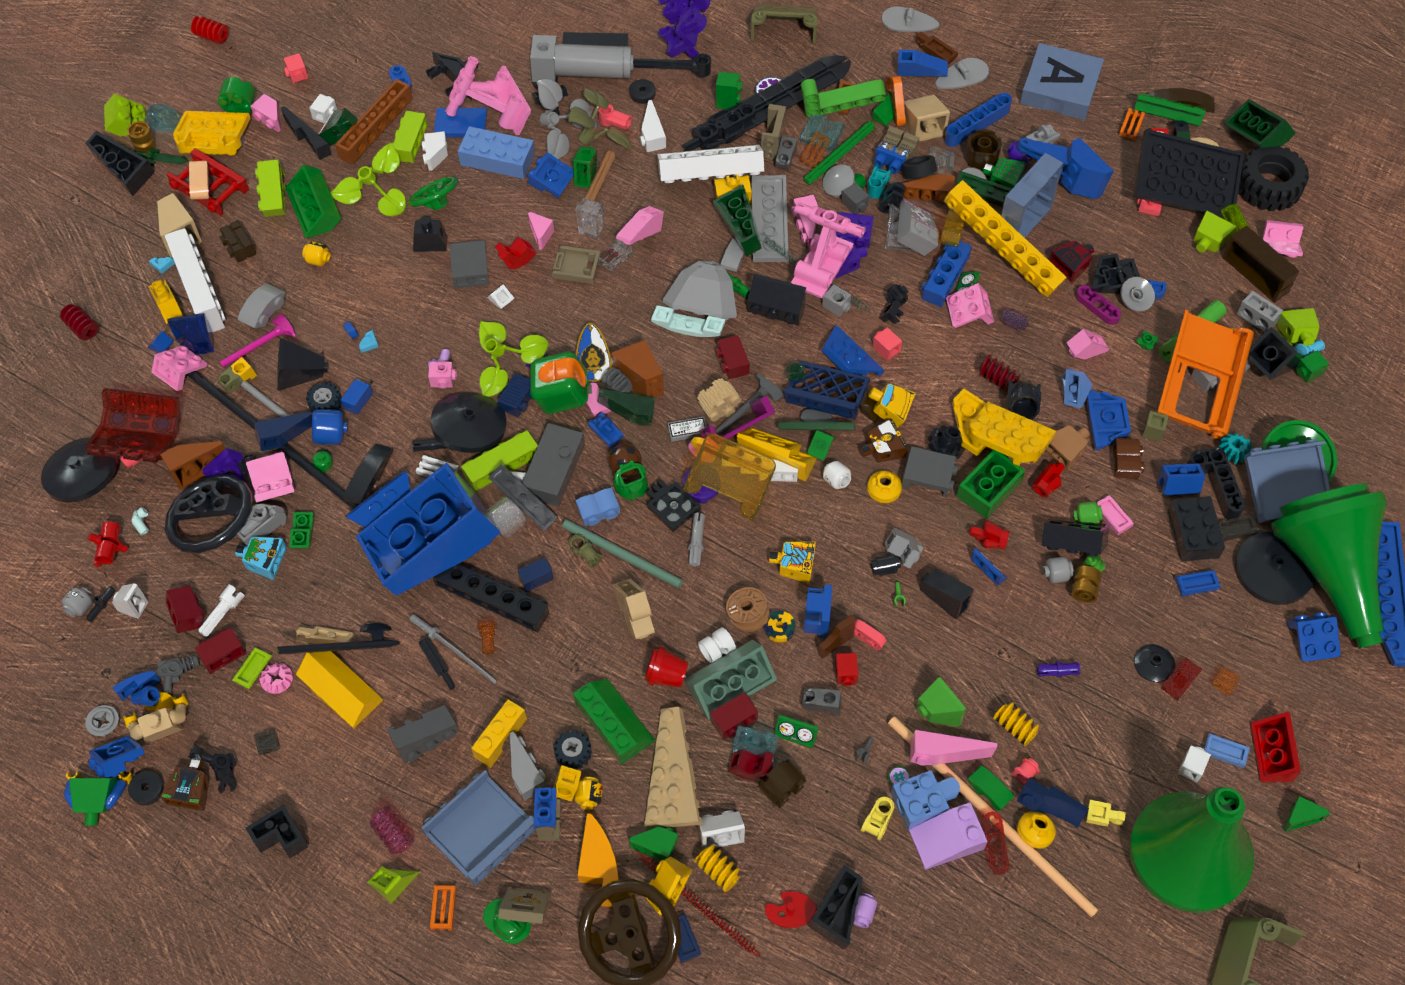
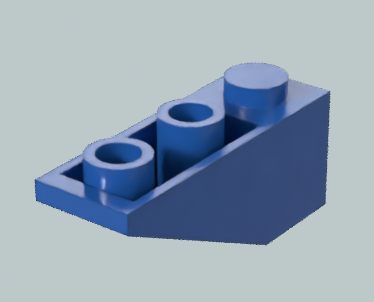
M899 50L898 76L947 77L948 61L917 50Z

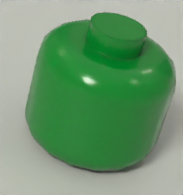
M319 451L314 454V466L321 472L328 471L333 466L332 457L328 452Z

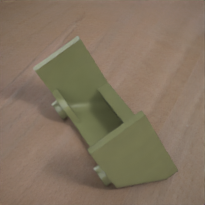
M1233 918L1227 925L1210 985H1260L1258 982L1248 978L1259 938L1265 941L1277 939L1294 946L1303 937L1304 932L1270 918Z

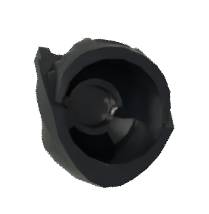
M1009 380L1007 394L1009 411L1033 420L1040 412L1041 385L1038 384L1036 387L1033 384L1024 382L1013 384L1012 380Z

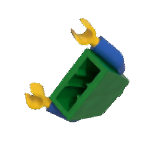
M76 770L75 776L71 772H67L66 777L68 781L64 797L74 813H85L84 825H98V813L110 812L111 808L115 806L126 786L133 778L131 772H129L127 777H124V771L120 772V775H118L120 780H117V778H82L78 770Z

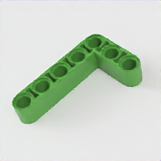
M807 79L801 83L803 103L807 117H816L873 104L887 98L883 80H873L818 93L814 79Z

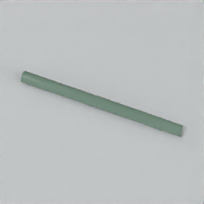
M567 519L563 522L562 528L571 533L583 535L590 543L678 589L681 587L682 579Z

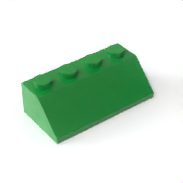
M303 164L285 189L305 238H311L332 231L341 220V217L321 170Z
M608 679L589 682L573 693L574 703L621 765L655 742L654 738Z

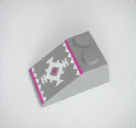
M903 198L900 204L897 241L925 256L938 247L939 231L931 213Z

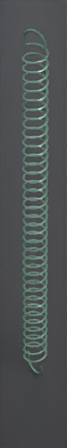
M762 233V234H763V233ZM760 234V235H762V234ZM763 234V235H765V234ZM759 235V237H760V235ZM765 235L767 237V235ZM765 237V238H766V237ZM759 238V239H760V238ZM764 238V240H765V238ZM768 238V240H769L770 238ZM760 240V241H762V240ZM767 240V241H768V240ZM772 240L770 241L769 244H767V241H766L765 243H766V245H770V243L772 242ZM763 241V243H764V241ZM775 241L773 242V244L775 243ZM777 243V244H778V243ZM772 244L771 246H769V247L772 248L773 244ZM777 244L775 245V247L777 246ZM780 245L778 246V248H777L776 250H775V247L772 248V249H774V251H776V250L778 251V248L780 247ZM783 247L780 249L779 254H780L781 250L783 249ZM784 249V251H785L786 249ZM784 251L781 253L782 256H785V258L789 257V255L791 254V252H790L789 255L786 257V254L788 253V251L786 252L785 255H783ZM777 252V253H778V252ZM794 254L791 256V258L794 256ZM795 256V258H794L792 261H791V258H790V259L787 258L788 260H790V262L793 261V264H794V260H795L796 256ZM799 258L797 259V261L799 260ZM797 261L795 263H797ZM833 282V284H834V282ZM832 284V285H833V284ZM836 284V286H837V284ZM831 285V286H832V285ZM830 286V287H831V286ZM839 286V287H840V286ZM829 287V288H830V287ZM841 288V289H842V288ZM844 290V291H845V290ZM847 291V292H848V291ZM850 293V294H851V293ZM852 295V297H853V295ZM851 297V299H852V297ZM856 297L854 298V300L856 299ZM858 299V300H859V299ZM854 300L852 302H854ZM858 300L854 303L855 306H856ZM860 301V303H861L862 301ZM850 302V303H852V302ZM859 303V304L857 305L858 308H861L865 303H863V305H862L861 307H859V305H860V303ZM853 304V305H854V304ZM865 304L868 307V305ZM867 308V310H868V308ZM862 310V311H864V310ZM866 310V311H867V310ZM864 311V312H866V311Z

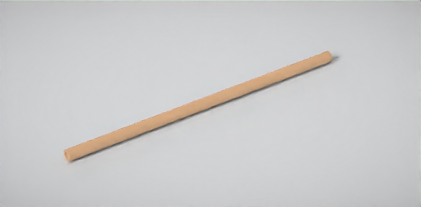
M894 716L888 724L910 744L913 733ZM945 763L932 765L945 779L955 778L960 785L959 792L1091 918L1098 912V909L1040 853L1027 845L1020 838L1019 834Z

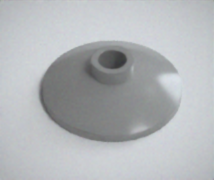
M1132 277L1123 283L1121 298L1129 309L1142 312L1153 305L1155 292L1147 280L1141 277Z

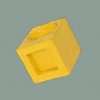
M561 765L553 787L557 789L558 798L572 802L578 788L581 771Z

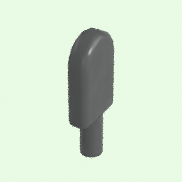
M806 409L800 416L801 422H840L832 420V414L814 409Z

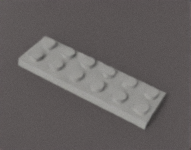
M752 175V212L758 235H760L759 238L762 240L760 241L762 249L753 253V262H788V259L781 254L784 251L783 255H785L788 251L786 175Z

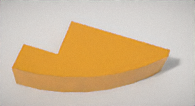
M587 814L578 880L581 883L599 884L603 887L612 881L619 880L616 860L604 830L592 814ZM607 899L601 906L612 907V903Z

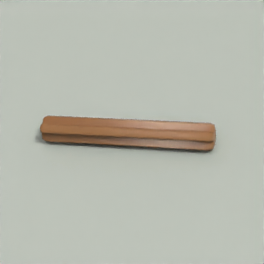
M606 151L584 197L585 204H593L615 158L613 151Z

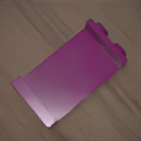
M764 396L749 403L756 417L719 437L712 425L699 430L701 433L700 437L716 445L774 414L775 411L768 397Z

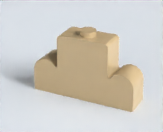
M632 579L613 584L612 587L619 608L623 611L629 633L635 639H642L655 633L650 618L652 613L645 591Z

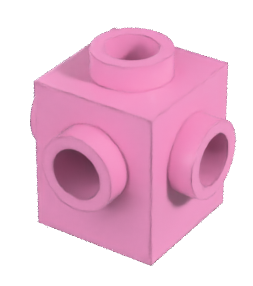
M430 362L428 374L430 386L439 388L453 387V380L457 379V370L453 369L452 362Z

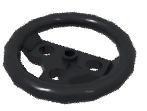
M215 474L199 479L186 487L173 500L166 514L164 531L170 544L182 552L203 553L219 548L232 540L245 526L252 512L253 495L247 483L234 475ZM221 486L234 488L238 491L241 499L230 494L221 495L219 493ZM224 515L235 517L225 530L212 538L202 541H187L177 531L178 520Z

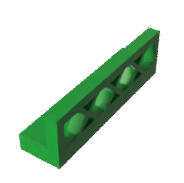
M1140 92L1134 110L1174 120H1183L1197 126H1201L1206 112L1204 108Z

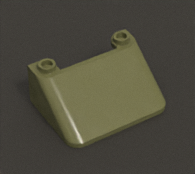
M758 4L753 8L751 41H754L755 25H761L765 22L766 18L803 20L805 26L813 28L812 44H816L818 12L816 8L811 6Z

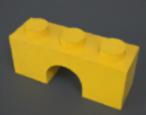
M507 700L472 746L471 750L474 758L491 768L502 754V747L506 738L513 731L516 734L527 720L525 709Z

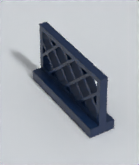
M800 361L789 387L786 386L785 400L786 403L856 420L858 408L867 390L870 378ZM803 368L810 369L811 373L802 376L801 371ZM827 373L829 377L820 380L817 375ZM815 377L817 382L808 386L805 380ZM839 377L846 379L845 382L838 385L835 381ZM832 381L834 387L825 390L823 384ZM857 381L864 382L863 386L857 389L852 385V383ZM800 382H803L805 385L802 389L794 388ZM849 385L852 391L843 394L840 389ZM818 386L821 387L822 392L818 394L812 393L811 389ZM836 390L840 394V396L836 398H832L828 395ZM855 395L857 400L853 403L847 401L846 398Z

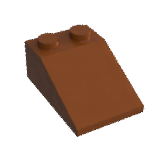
M222 441L185 444L170 448L160 455L177 486L182 490L199 479L207 477L203 474L202 469L222 453L225 447Z

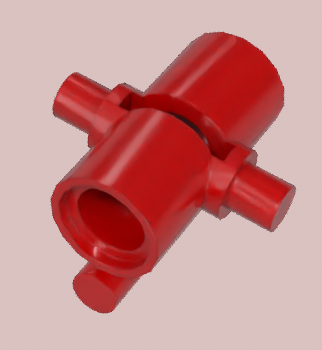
M103 522L100 534L90 533L87 540L97 545L93 564L95 567H101L102 564H112L116 552L126 553L128 549L127 545L119 541L121 526L116 522Z

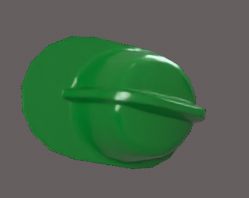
M503 898L490 902L483 914L484 923L488 929L508 944H517L525 940L530 933V922L499 919V908Z

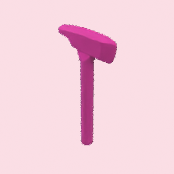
M283 314L278 315L272 320L273 324L276 325L272 331L219 361L223 368L276 336L285 334L292 335L295 338L296 335L291 324Z

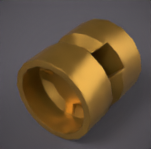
M137 121L128 127L127 132L135 151L147 152L151 148L156 147V142L146 122Z
M1091 566L1078 567L1075 572L1072 597L1085 603L1096 601L1099 591L1098 586L1101 581V571Z

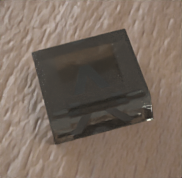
M275 729L254 735L260 756L280 750Z

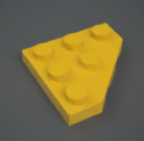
M963 389L952 402L957 428L961 432L960 442L962 447L978 456L986 446L981 444L979 448H976L972 445L973 441L968 434L969 423L971 419L974 420L986 402Z

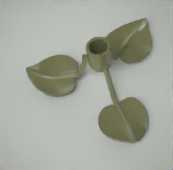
M586 88L583 91L585 98L591 103L596 104L592 117H589L585 110L576 106L569 113V122L585 126L578 136L579 141L589 145L593 138L597 140L599 136L606 133L613 141L631 151L629 138L624 132L615 127L606 128L596 134L597 129L595 128L594 118L600 107L607 109L608 101L600 93Z

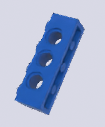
M954 238L950 244L945 245L943 256H939L936 262L937 267L931 270L928 277L929 281H925L922 286V300L939 307L943 306L946 297L951 292L970 258L972 245Z

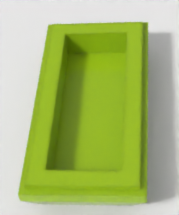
M255 647L232 681L250 689L272 655Z

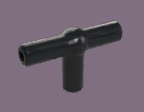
M108 587L102 597L99 595L93 597L95 606L86 616V620L93 622L100 611L106 608L107 602L116 592L114 588Z

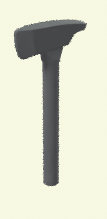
M756 374L755 378L760 383L758 392L715 429L718 437L751 408L749 403L766 395L776 402L784 396L782 390L765 377Z

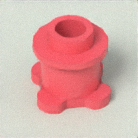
M1024 758L1021 761V765L1014 769L1012 776L1025 786L1030 778L1039 774V766L1033 759Z

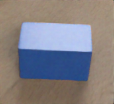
M355 379L341 399L343 409L358 415L373 394L371 386Z

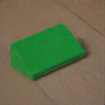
M892 92L873 111L872 119L885 127L894 119Z

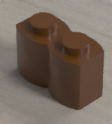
M1116 438L1113 445L1115 478L1138 479L1140 474L1144 472V462H1141L1140 458L1143 455V446L1140 445L1139 439Z

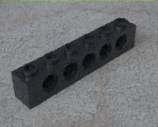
M460 563L433 577L435 586L537 633L549 615L548 605L545 601L531 598L524 591L518 592L512 589L510 585L496 582L491 576H483L471 567L466 568L461 566ZM457 576H461L460 579H457V580L454 579V578L457 577ZM473 584H479L477 587H471ZM490 592H496L494 595H488ZM507 600H513L511 603H505ZM524 608H531L529 611H522Z

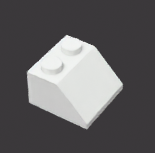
M729 810L717 816L704 815L701 817L703 825H697L702 850L712 844H715V848L744 842L745 826L739 811Z

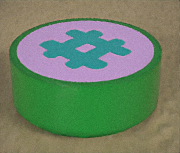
M903 767L893 768L888 777L890 785L893 786L896 783L909 779V772Z

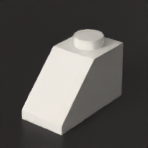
M134 583L122 586L119 592L114 595L112 601L117 611L139 619L149 603L138 585Z

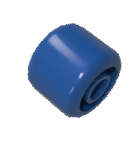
M314 410L312 413V442L316 445L341 444L343 433H347V422H343L342 412L340 410Z

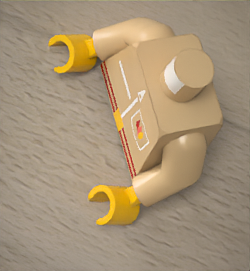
M182 694L181 697H174L172 699L176 706L175 710L163 708L137 718L136 713H133L130 717L124 716L125 725L129 729L131 737L135 740L143 738L144 743L147 744L184 730L182 723L186 719V706L189 704L185 695Z

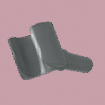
M869 737L863 748L857 750L856 762L859 758L864 759L863 764H867L870 753L869 748L874 741L872 737Z

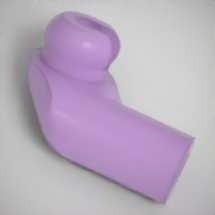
M442 349L440 358L438 360H429L428 367L430 362H448L450 351Z

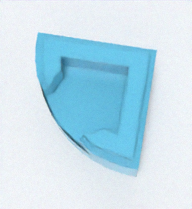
M156 257L151 259L149 263L163 274L175 264V261L170 257Z
M373 330L367 332L360 342L361 353L378 348Z

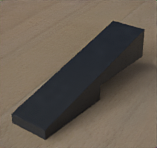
M285 106L281 107L283 118L298 141L305 138L319 160L332 155L329 144Z

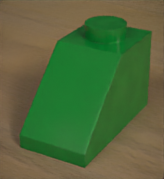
M658 826L630 837L629 848L661 861L672 857L679 842V837L672 828Z

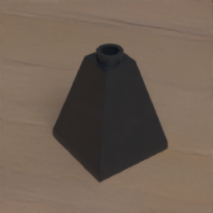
M280 339L277 390H284L322 378L323 374L327 373L328 362H324L323 356L285 339Z

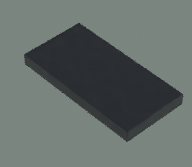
M563 32L562 44L625 47L628 46L629 36L628 33Z

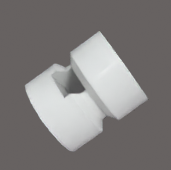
M723 627L713 632L712 637L707 636L698 642L701 653L710 664L722 658V654L727 655L736 649L732 637Z

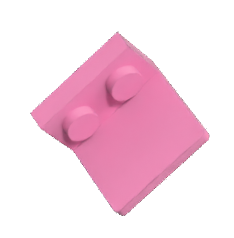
M1266 220L1262 237L1264 241L1269 243L1278 253L1285 254L1288 257L1295 258L1303 255L1299 244L1303 224Z
M979 283L946 297L954 328L977 319L983 320L987 324L994 322L987 291Z
M178 346L155 354L151 373L174 390L179 391L183 389L185 374L207 367V362L187 347Z
M284 452L246 462L255 491L254 497L256 502L294 492V484Z

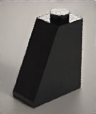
M934 569L930 574L927 572L922 577L920 591L955 620L969 608L974 591L972 587L937 569Z

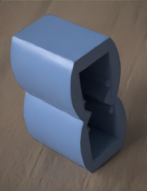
M612 488L603 489L595 494L586 495L576 500L577 509L584 526H594L602 519L611 520L620 514V506Z

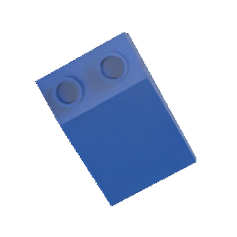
M446 462L357 534L356 538L382 584L397 596L472 557L481 548L487 547L501 531L472 487Z

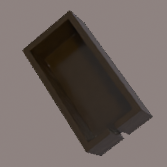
M1247 225L1231 236L1223 255L1225 261L1274 303L1290 292L1294 284L1293 282L1299 273V270Z

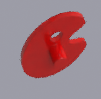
M799 892L781 893V898L784 902L782 906L771 903L765 906V914L768 920L783 928H798L808 924L816 910L814 901ZM783 912L786 916L779 917L778 913Z

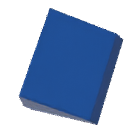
M161 331L149 344L148 349L157 353L168 350L174 341L164 331Z

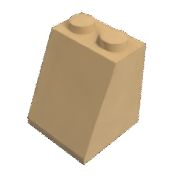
M935 95L904 101L906 126L910 134L920 137L919 142L945 136L950 111Z
M173 193L157 201L159 232L170 258H173L164 235L185 228L188 235L192 234L195 242L193 245L202 242L192 217Z

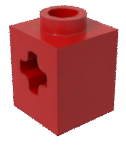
M856 653L836 654L837 684H842L843 686L857 684L859 675Z

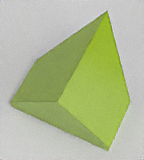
M381 866L367 883L392 904L421 871L386 869Z

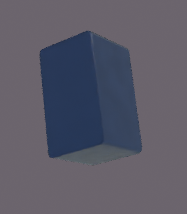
M545 558L518 570L519 579L526 592L553 580L552 569Z

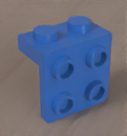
M1315 612L1314 616L1307 617L1306 614L1295 615V619L1288 620V628L1297 630L1299 653L1302 661L1307 662L1340 656L1336 616L1327 615V612Z

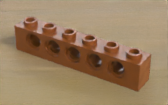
M398 79L394 80L357 120V123L335 144L339 159L351 165L358 160L413 99L410 85Z

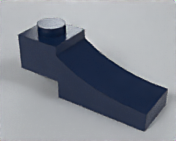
M1032 778L1026 783L1016 800L1033 812L1037 810L1051 814L1071 823L1077 828L1089 808L1054 786L1048 789Z

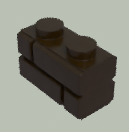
M239 221L220 228L222 235L219 236L223 246H228L226 250L231 258L234 257L237 262H242L246 258L256 255L254 245Z

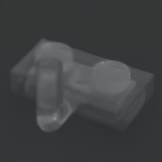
M936 146L930 147L929 155L935 157L938 170L937 173L929 176L935 174L944 175V170L952 171L954 153Z

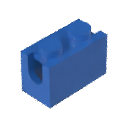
M1200 464L1162 465L1158 485L1163 486V495L1199 494L1202 490L1205 474Z

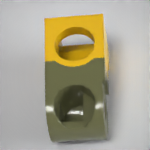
M241 357L219 376L218 383L228 393H232L238 389L243 381H247L249 378L252 380L257 374Z

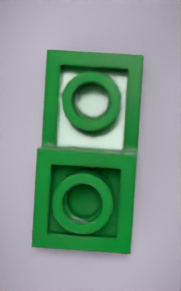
M294 512L293 529L290 531V549H310L315 516L313 512Z
M982 765L967 778L978 794H984L997 811L1001 810L1014 797L1011 791Z

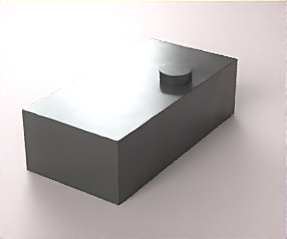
M547 424L522 482L543 503L557 507L560 506L585 446L584 433Z

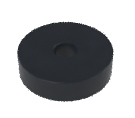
M646 79L636 80L629 87V96L636 103H648L649 100H653L656 96L655 85Z
M143 771L136 774L128 786V793L132 800L143 806L157 802L164 790L162 779L152 771ZM145 786H149L148 790L143 791Z

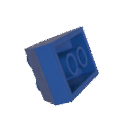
M1021 138L1017 146L1020 152L1036 160H1039L1047 153L1063 162L1060 183L1072 194L1092 199L1101 197L1114 172L1081 138L1073 140L1070 147L1028 138Z

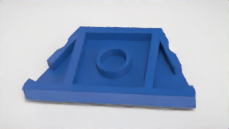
M835 326L822 352L842 371L859 375L876 372L877 376H881L884 369L842 329Z
M1090 390L1086 403L1094 449L1098 451L1114 443L1116 438H1124L1130 435L1131 427L1124 398L1112 396L1104 391L1099 393Z
M403 471L350 511L345 517L366 528L410 492L407 472Z

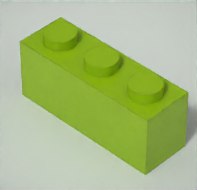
M406 111L404 117L401 118L399 130H396L395 140L392 142L400 157V161L414 163L428 126L425 113Z

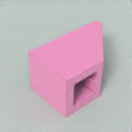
M263 94L251 105L252 116L258 122L261 121L266 124L268 128L280 132L281 120L277 101Z

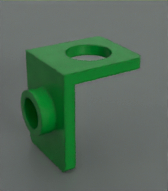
M816 430L807 453L825 460L832 441L836 440L837 437L821 430Z

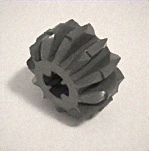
M615 367L607 370L601 378L606 389L620 399L626 396L633 388L628 377Z

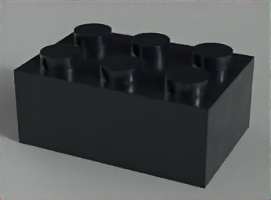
M1211 496L1173 499L1168 509V514L1181 562L1220 558L1225 545Z

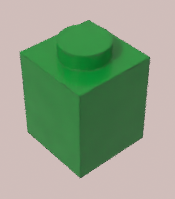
M1317 350L1300 359L1295 371L1307 383L1323 375L1329 362Z

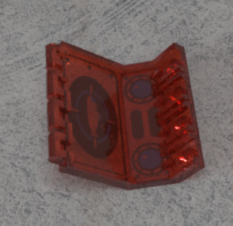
M104 388L101 392L103 402L101 422L85 445L87 455L102 456L104 454V457L121 459L123 456V459L140 461L142 458L143 462L157 463L158 460L162 461L163 459L160 454L170 449L176 439L180 417L179 397Z

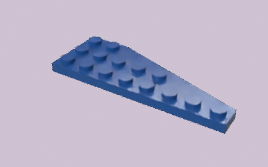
M1383 521L1379 541L1378 589L1384 631H1381L1380 634L1383 640L1382 645L1392 666L1405 667V565L1400 523Z

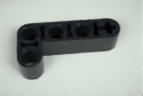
M1220 448L1194 451L1187 464H1200L1204 474L1207 473L1223 516L1229 521L1237 520L1244 510L1245 503L1226 453Z

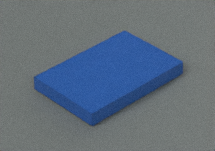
M436 108L434 133L445 131L446 137H464L469 126L486 130L487 108H458L455 116L446 114L447 108Z

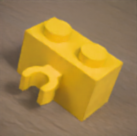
M737 174L736 177L729 178L728 175L726 178L715 179L714 192L716 199L743 184L751 203L752 191L749 176L739 177Z

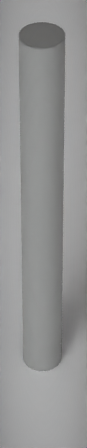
M247 381L241 383V387L278 416H290Z

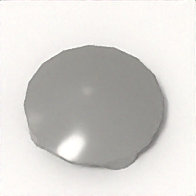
M845 164L836 165L828 170L823 178V188L826 193L834 198H838L842 195L843 190L855 184L853 170Z

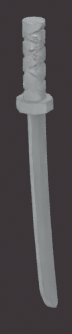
M415 614L411 616L410 621L425 631L431 640L437 639L493 684L497 682L481 667L439 635L440 630L437 627L429 626Z

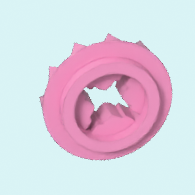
M275 662L274 665H267V668L261 671V678L259 680L266 692L278 694L289 688L293 680V674L291 669L284 663L278 664ZM279 673L281 679L273 681L271 676H276Z

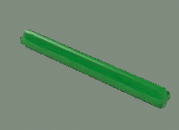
M871 121L866 122L805 175L804 182L811 185L873 131L875 124Z

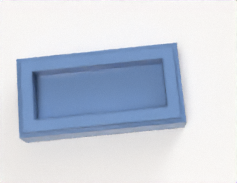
M1209 733L1204 750L1211 754L1210 757L1244 768L1250 747Z

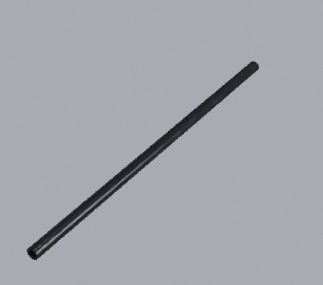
M197 371L186 374L255 430L254 422H259ZM288 444L277 448L349 507L354 509L359 505L344 501L343 495L345 490Z

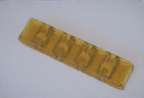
M951 208L948 211L940 243L958 247L965 221Z

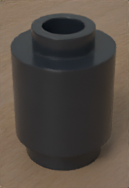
M894 554L875 557V560H871L874 576L879 575L880 577L898 573V569L901 568L899 557H895Z

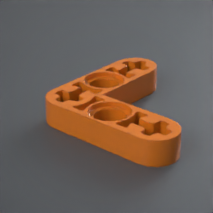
M898 75L885 76L886 89L892 92L896 126H904L906 118L901 77Z

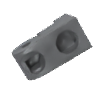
M782 136L775 167L790 169L797 150V139ZM785 142H790L792 146L786 145Z
M819 688L804 690L802 701L804 709L830 712L831 715L840 716L841 691Z

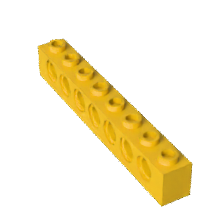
M963 180L948 193L944 199L947 206L953 209L963 221L967 222L976 233L998 251L1000 256L1004 257L1014 269L1018 270L1027 281L1031 282L1041 294L1048 297L1067 278Z

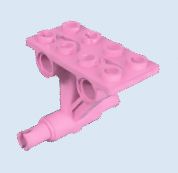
M468 57L465 68L460 70L457 79L454 81L453 89L449 96L450 102L445 111L447 112L446 114L455 116L458 107L463 104L466 95L502 112L499 125L505 129H513L516 135H520L530 115L531 108L506 66H501L494 81L476 82L473 81L475 77L474 71L479 61L475 57Z
M798 202L794 212L808 217L811 222L819 224L823 228L820 235L817 233L814 235L810 245V252L805 260H799L791 283L806 287V293L823 298L853 248V243L837 237L836 231L842 234L850 233L862 238L865 227L852 223L849 218L836 214L832 210H825L818 206L810 207Z

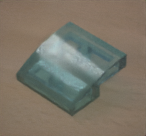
M811 115L799 139L810 146L833 151L845 128L844 122L828 121L827 116Z

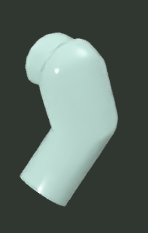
M143 507L133 512L131 520L141 536L149 531L144 524V517L148 515V512Z

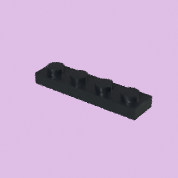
M503 464L488 477L543 531L558 518Z

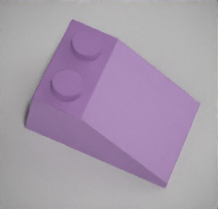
M971 803L952 808L909 829L925 870L982 851L988 842Z

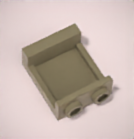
M769 104L767 132L770 133L762 132L761 148L764 158L774 160L777 158V152L785 131L786 106Z

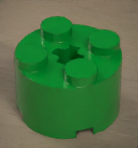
M226 78L219 92L217 100L219 106L226 112L250 114L256 92L254 86L248 81L246 83L240 81L241 78Z

